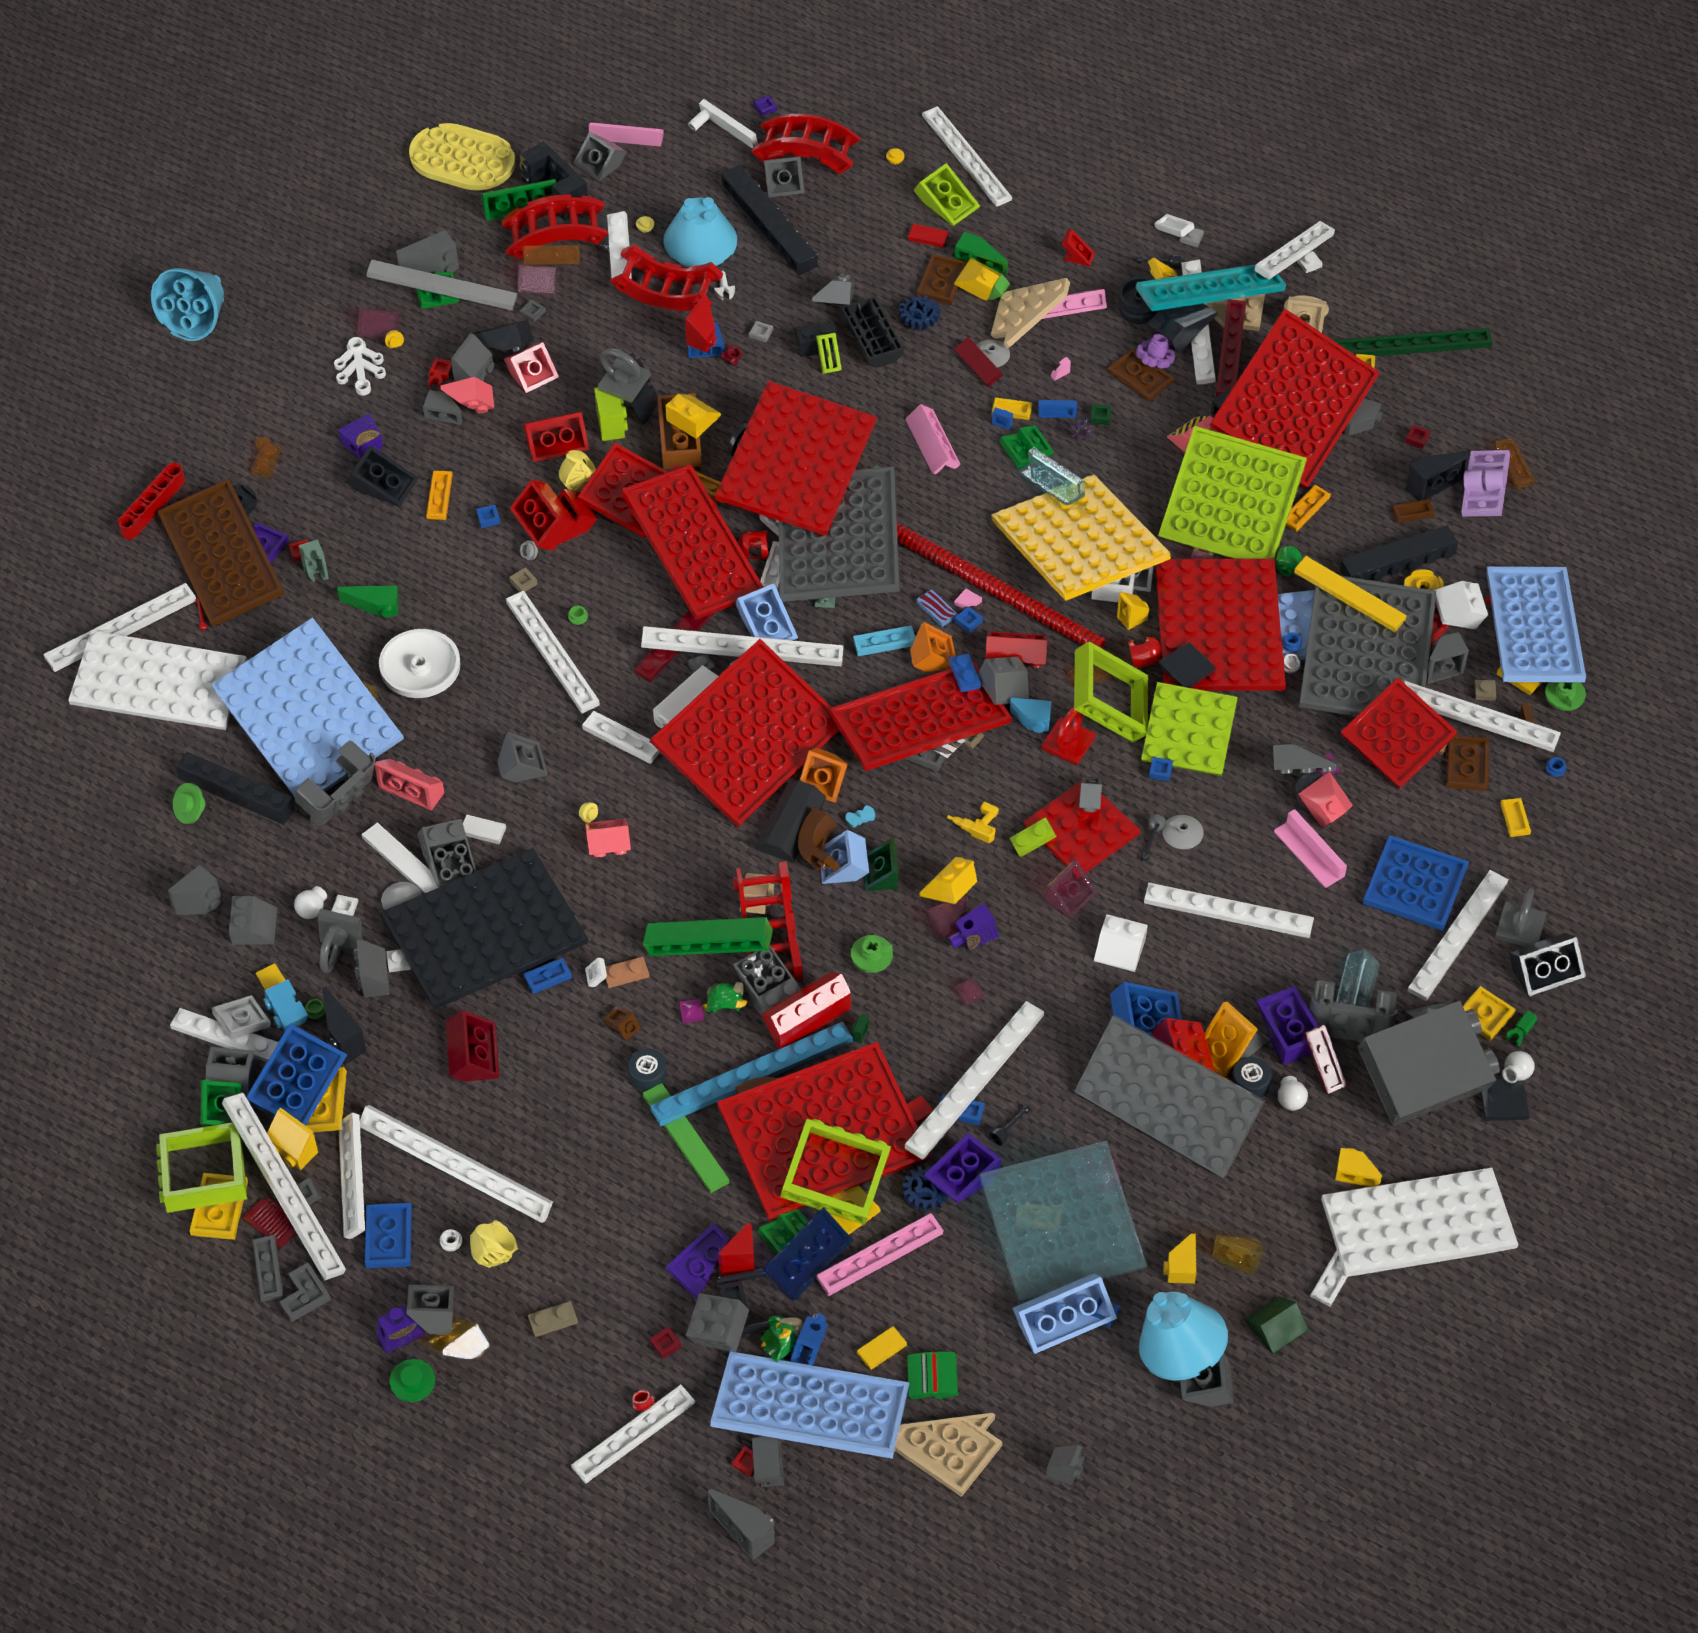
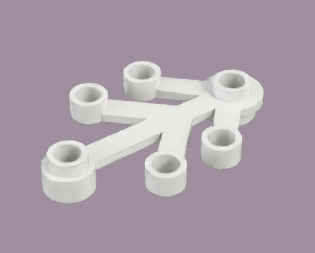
M351 338L347 344V351L334 361L335 368L343 370L337 374V382L339 384L347 383L348 377L356 370L358 381L355 383L356 393L362 396L369 394L371 386L370 382L365 379L364 368L374 373L376 378H384L386 376L385 368L376 366L383 363V355L366 348V344L361 338ZM362 354L371 358L374 364L363 359ZM354 355L355 359L346 367V362Z

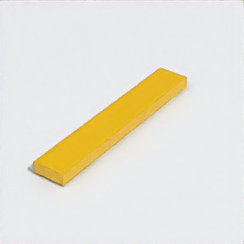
M1307 556L1295 568L1294 573L1393 632H1396L1406 620L1407 615Z

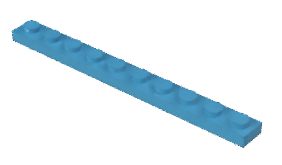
M843 1022L657 1102L651 1105V1112L661 1127L736 1094L735 1087L748 1080L759 1077H775L853 1042V1037Z

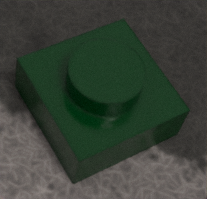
M1092 404L1091 424L1110 425L1111 405Z
M861 1014L858 1021L855 1020L851 1028L853 1041L862 1044L869 1028V1016Z

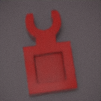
M435 358L429 371V387H432L433 383H438V389H441L440 386L443 385V379L448 380L453 370L452 361Z

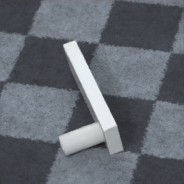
M705 99L699 103L701 112L688 123V126L696 131L710 119L751 148L758 145L754 132Z

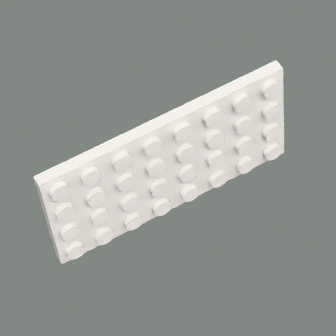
M91 630L68 701L71 705L226 730L231 712L211 685L245 663L247 659L246 656Z
M1493 1168L1322 1195L1321 1200L1345 1277L1471 1257L1518 1247V1242Z

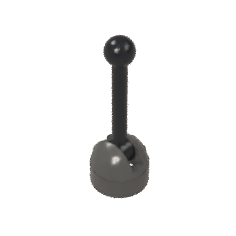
M1150 815L1148 827L1152 831L1145 852L1141 855L1143 861L1149 859L1148 853L1155 832L1161 831L1165 825L1166 820L1160 815Z

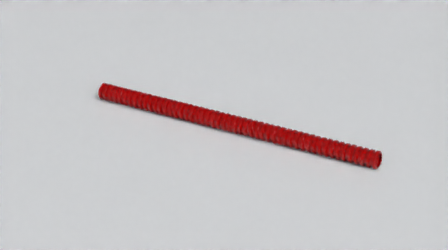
M897 523L898 542L901 545L905 544V547H910V550H915V553H920L926 559L930 558V561H935V564H940V567H945L946 570H950L956 576H960L962 579L965 578L967 582L970 581L971 584H975L976 587H980L981 590H985L992 596L996 595L997 599L1001 598V601H1006V604H1011L1012 607H1016L1022 613H1026L1033 619L1037 618L1038 622L1042 621V624H1047V627H1052L1053 630H1057L1063 636H1068L1069 639L1073 638V641H1078L1079 645L1091 642L1103 649L1105 645L1104 637L1100 638V635H1095V632H1090L1088 628L1085 629L1084 626H1079V623H1074L1073 620H1069L1068 617H1064L1063 614H1059L1052 608L1048 609L1047 605L1043 606V603H1038V600H1033L1032 597H1028L1027 594H1023L1011 585L1007 586V583H1002V580H997L996 577H992L986 571H982V569L977 568L975 565L972 566L970 562L967 563L961 557H957L945 548L937 546L936 543H932L920 534H916L911 529H907L905 526Z

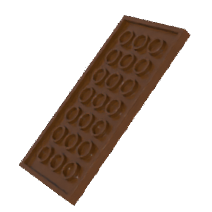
M229 479L158 510V514L212 627L285 594Z

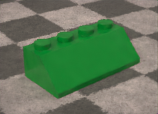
M555 179L481 193L482 208L486 221L504 218L515 209H522L528 206V202L552 196V185L556 184Z

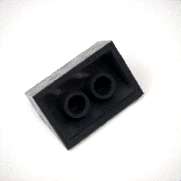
M633 353L629 354L638 363L639 367L644 368L640 358L636 359ZM649 378L631 403L642 424L648 421L657 406L654 398L657 396L653 385H648L651 382Z
M1563 933L1509 952L1512 969L1528 996L1586 977L1577 937L1568 933Z

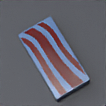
M933 590L928 591L917 599L916 603L941 627L953 621L957 616V613Z

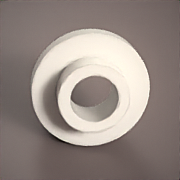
M453 1229L446 1230L440 1237V1245L446 1251H455L462 1245V1236ZM449 1239L455 1240L453 1243H447Z

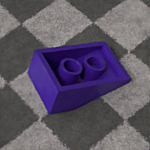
M1293 986L1256 1000L1272 1045L1283 1065L1311 1055L1303 1033L1318 1027V1024L1296 987Z
M967 1133L924 1174V1177L956 1203H959L985 1187L1000 1172L1001 1158L971 1134Z

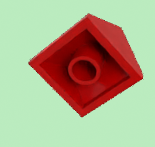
M747 1223L718 1253L721 1275L754 1270L753 1236L750 1223Z

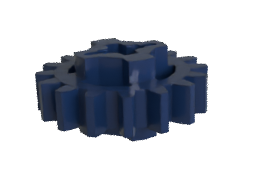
M920 294L918 298L912 295L911 300L905 299V303H901V309H899L901 322H905L906 327L911 325L912 330L915 327H918L919 331H921L922 327L928 330L929 325L934 327L935 322L939 321V304L934 303L935 299L928 300L927 295L924 298H921Z
M919 1166L918 1172L911 1170L910 1177L905 1176V1183L902 1191H904L903 1198L908 1199V1206L915 1204V1210L917 1211L921 1207L923 1208V1213H926L927 1208L935 1212V1206L942 1208L943 1201L948 1202V1195L943 1191L938 1194V1187L924 1177V1174L930 1170V1166H927L926 1170H922ZM913 1185H915V1191H914V1192L912 1191V1186H913Z

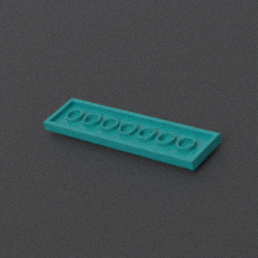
M1256 265L1137 282L1136 290L1151 311H1159L1285 291L1286 284L1279 274L1268 279L1254 271Z

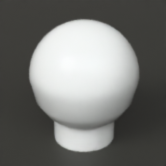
M315 886L312 890H305L298 894L294 901L296 913L305 919L316 918L319 910L323 909L324 901L327 898L326 892L321 887Z
M1515 1051L1509 1054L1502 1071L1504 1079L1509 1083H1515L1517 1080L1529 1078L1533 1074L1535 1067L1532 1057L1523 1051Z
M1294 1076L1284 1077L1280 1082L1281 1087L1278 1090V1101L1287 1110H1299L1307 1102V1089Z

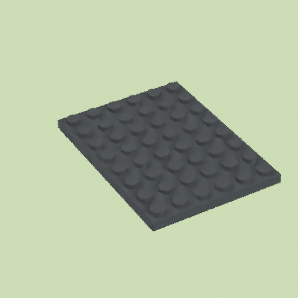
M894 467L855 470L827 536L779 521V578L782 602L900 592Z
M1341 576L1407 615L1406 620L1398 630L1393 632L1315 585L1299 707L1358 716L1398 677L1403 682L1407 681L1426 687L1436 591Z

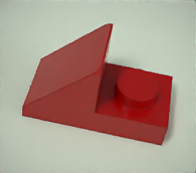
M1073 229L1066 231L1061 243L1067 250L1064 261L1090 266L1095 252Z

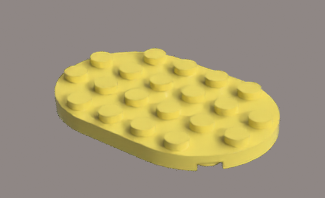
M444 123L430 130L426 128L414 137L409 148L411 164L418 173L427 178L468 190L494 188L504 183L512 175L515 168V154L506 140L499 136L458 124Z

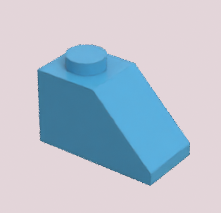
M1011 698L1010 712L1028 730H1033L1037 733L1049 732L1051 701Z

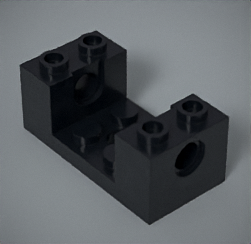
M544 141L520 154L521 179L525 185L555 179L556 184L552 185V196L566 194L578 198L588 196L587 182ZM569 213L556 214V216H561L565 221L570 218Z

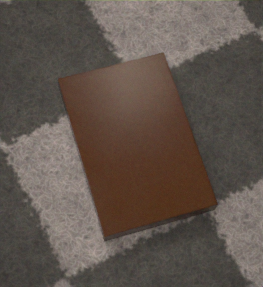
M932 254L917 289L916 297L919 294L921 298L927 295L928 300L935 299L937 302L952 305L959 288L954 283L968 262Z
M1133 348L1107 368L1109 374L1148 402L1175 382V378L1157 366L1150 367L1142 363V359L1137 357L1136 350Z
M1456 735L1448 743L1446 787L1488 791L1490 738Z

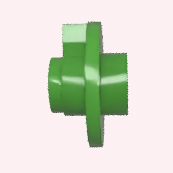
M1548 682L1545 689V697L1553 707L1563 711H1572L1584 703L1586 692L1580 682Z
M184 783L175 792L173 810L178 821L183 824H192L198 820L203 812L205 799L197 785Z
M877 935L861 937L851 948L853 964L859 970L867 973H877L886 969L893 959L892 944Z

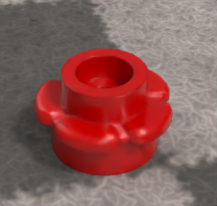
M647 1390L636 1392L632 1398L633 1408L637 1411L650 1409L655 1401L654 1397Z

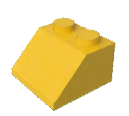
M677 394L666 405L667 421L696 439L721 416L720 412L692 395Z
M955 857L919 893L920 896L956 904L977 882L974 861Z
M280 1108L267 1134L279 1155L283 1157L284 1162L291 1168L295 1166L301 1170L318 1153L314 1133Z

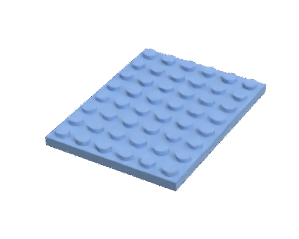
M313 617L211 685L294 798L297 787L307 778H310L326 792L349 776L335 761L341 756L337 750L347 741H353L368 756L370 753H373L376 758L404 739L401 732Z

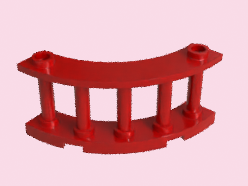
M788 114L774 117L760 124V127L767 134L764 142L754 146L751 152L763 163L766 160L784 157V154H793L794 156L810 158L811 156L820 159V163L825 164L840 175L852 167L853 161L846 154L848 148L859 142L861 138L845 126L827 118L809 114ZM804 130L802 138L789 136L791 131ZM811 131L824 134L822 143L809 139ZM783 133L781 138L773 139V137ZM831 138L842 144L840 151L828 146Z
M570 194L543 197L528 202V206L522 209H515L501 221L502 226L512 230L514 243L505 250V253L520 259L537 247L561 240H582L598 245L608 234L607 230L598 227L596 217L604 208V201L588 196H581V198L571 197ZM569 213L571 224L557 225L556 214ZM577 214L589 216L590 225L578 224ZM548 216L550 227L537 230L536 219ZM529 224L530 233L520 238V230Z
M633 244L621 251L620 255L627 260L623 273L611 278L609 282L618 290L642 303L677 311H692L702 296L706 295L710 282L722 279L723 273L712 262L691 266L690 268H681L680 265L669 262L663 264L653 260L654 256ZM633 266L644 271L640 285L629 278ZM651 276L665 279L660 293L647 289ZM672 282L685 283L681 295L668 294ZM702 284L699 292L689 294L692 285Z
M787 861L778 863L779 871L775 872V874L742 878L741 869L736 868L737 877L733 878L734 889L739 892L742 919L747 918L746 908L777 903L783 905L784 916H781L780 919L768 920L772 928L782 927V929H786L787 940H784L783 943L770 944L775 952H790L791 961L784 965L790 974L793 973L796 982L803 981L799 946L796 941V927L791 906L792 896ZM775 882L780 884L781 892L777 893V895L745 899L744 887ZM747 952V956L753 954L754 952Z

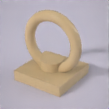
M1289 296V299L1284 303V309H1287L1321 333L1324 317L1329 312V307L1326 304L1327 301H1322L1312 296Z

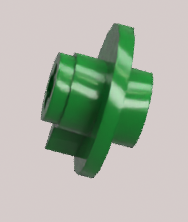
M417 1359L405 1360L398 1364L391 1372L389 1380L391 1391L397 1398L405 1402H417L428 1397L433 1391L436 1382L431 1366Z

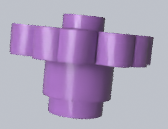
M1160 334L1154 335L1150 340L1142 341V344L1138 345L1136 351L1137 357L1142 359V363L1150 367L1168 368L1175 359V352L1169 349L1167 337Z

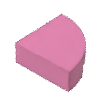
M1067 357L1059 362L1061 365L1056 371H1052L1051 377L1054 381L1070 373L1071 361Z
M965 589L954 601V605L964 608V606H977L982 602V597Z

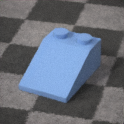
M775 584L737 599L736 607L752 637L791 641L798 639Z

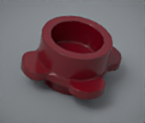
M728 345L726 351L722 352L721 356L730 362L732 366H736L738 359L742 358V353L738 347Z

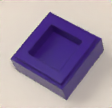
M770 96L753 101V105L761 116L778 110L777 105Z

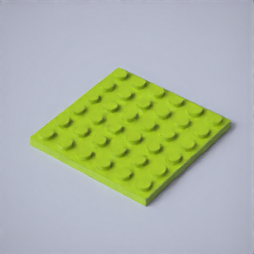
M1194 426L1158 537L1230 559H1275L1307 458Z

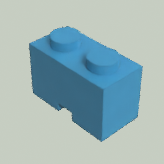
M288 979L265 990V998L263 999L267 1009H272L275 1014L273 1019L278 1028L282 1027L284 1032L290 1023L298 1027L308 1022V1014L300 1001L296 1002V992Z

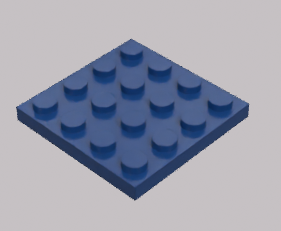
M1389 835L1363 899V904L1443 931L1469 861Z

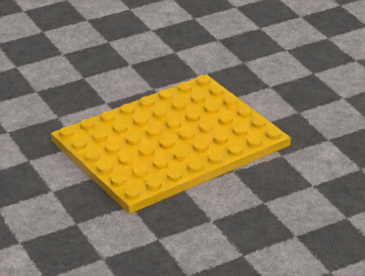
M1095 475L1087 476L1084 479L1069 483L1066 486L1054 489L991 515L994 524L1065 601L1171 559L1170 552Z

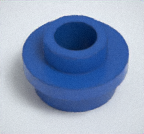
M1290 632L1283 637L1282 646L1287 651H1297L1302 646V639L1297 633Z
M1554 757L1546 763V771L1549 775L1560 777L1565 774L1567 767L1563 759Z

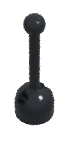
M1172 254L1168 259L1157 260L1162 263H1168L1171 268L1180 269L1181 254ZM1138 256L1136 258V262H1148L1152 258H1142L1141 256Z
M1022 1106L1021 1111L1004 1128H994L989 1133L990 1140L998 1146H1002L1008 1139L1007 1130L1024 1114L1029 1113V1106Z

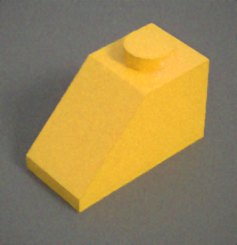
M1125 592L1119 593L1117 618L1128 630L1148 620L1149 607L1145 601H1142L1137 595Z
M1341 1148L1336 1181L1368 1187L1380 1186L1382 1174L1364 1152L1353 1148Z
M1190 1234L1169 1252L1168 1261H1164L1163 1274L1168 1275V1283L1195 1284L1196 1234Z

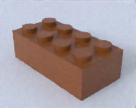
M695 393L685 394V395H692L693 397L696 398V394H695ZM676 395L657 396L663 469H671L677 464L681 468L690 464L692 467H702L700 436L696 439L666 419V405Z

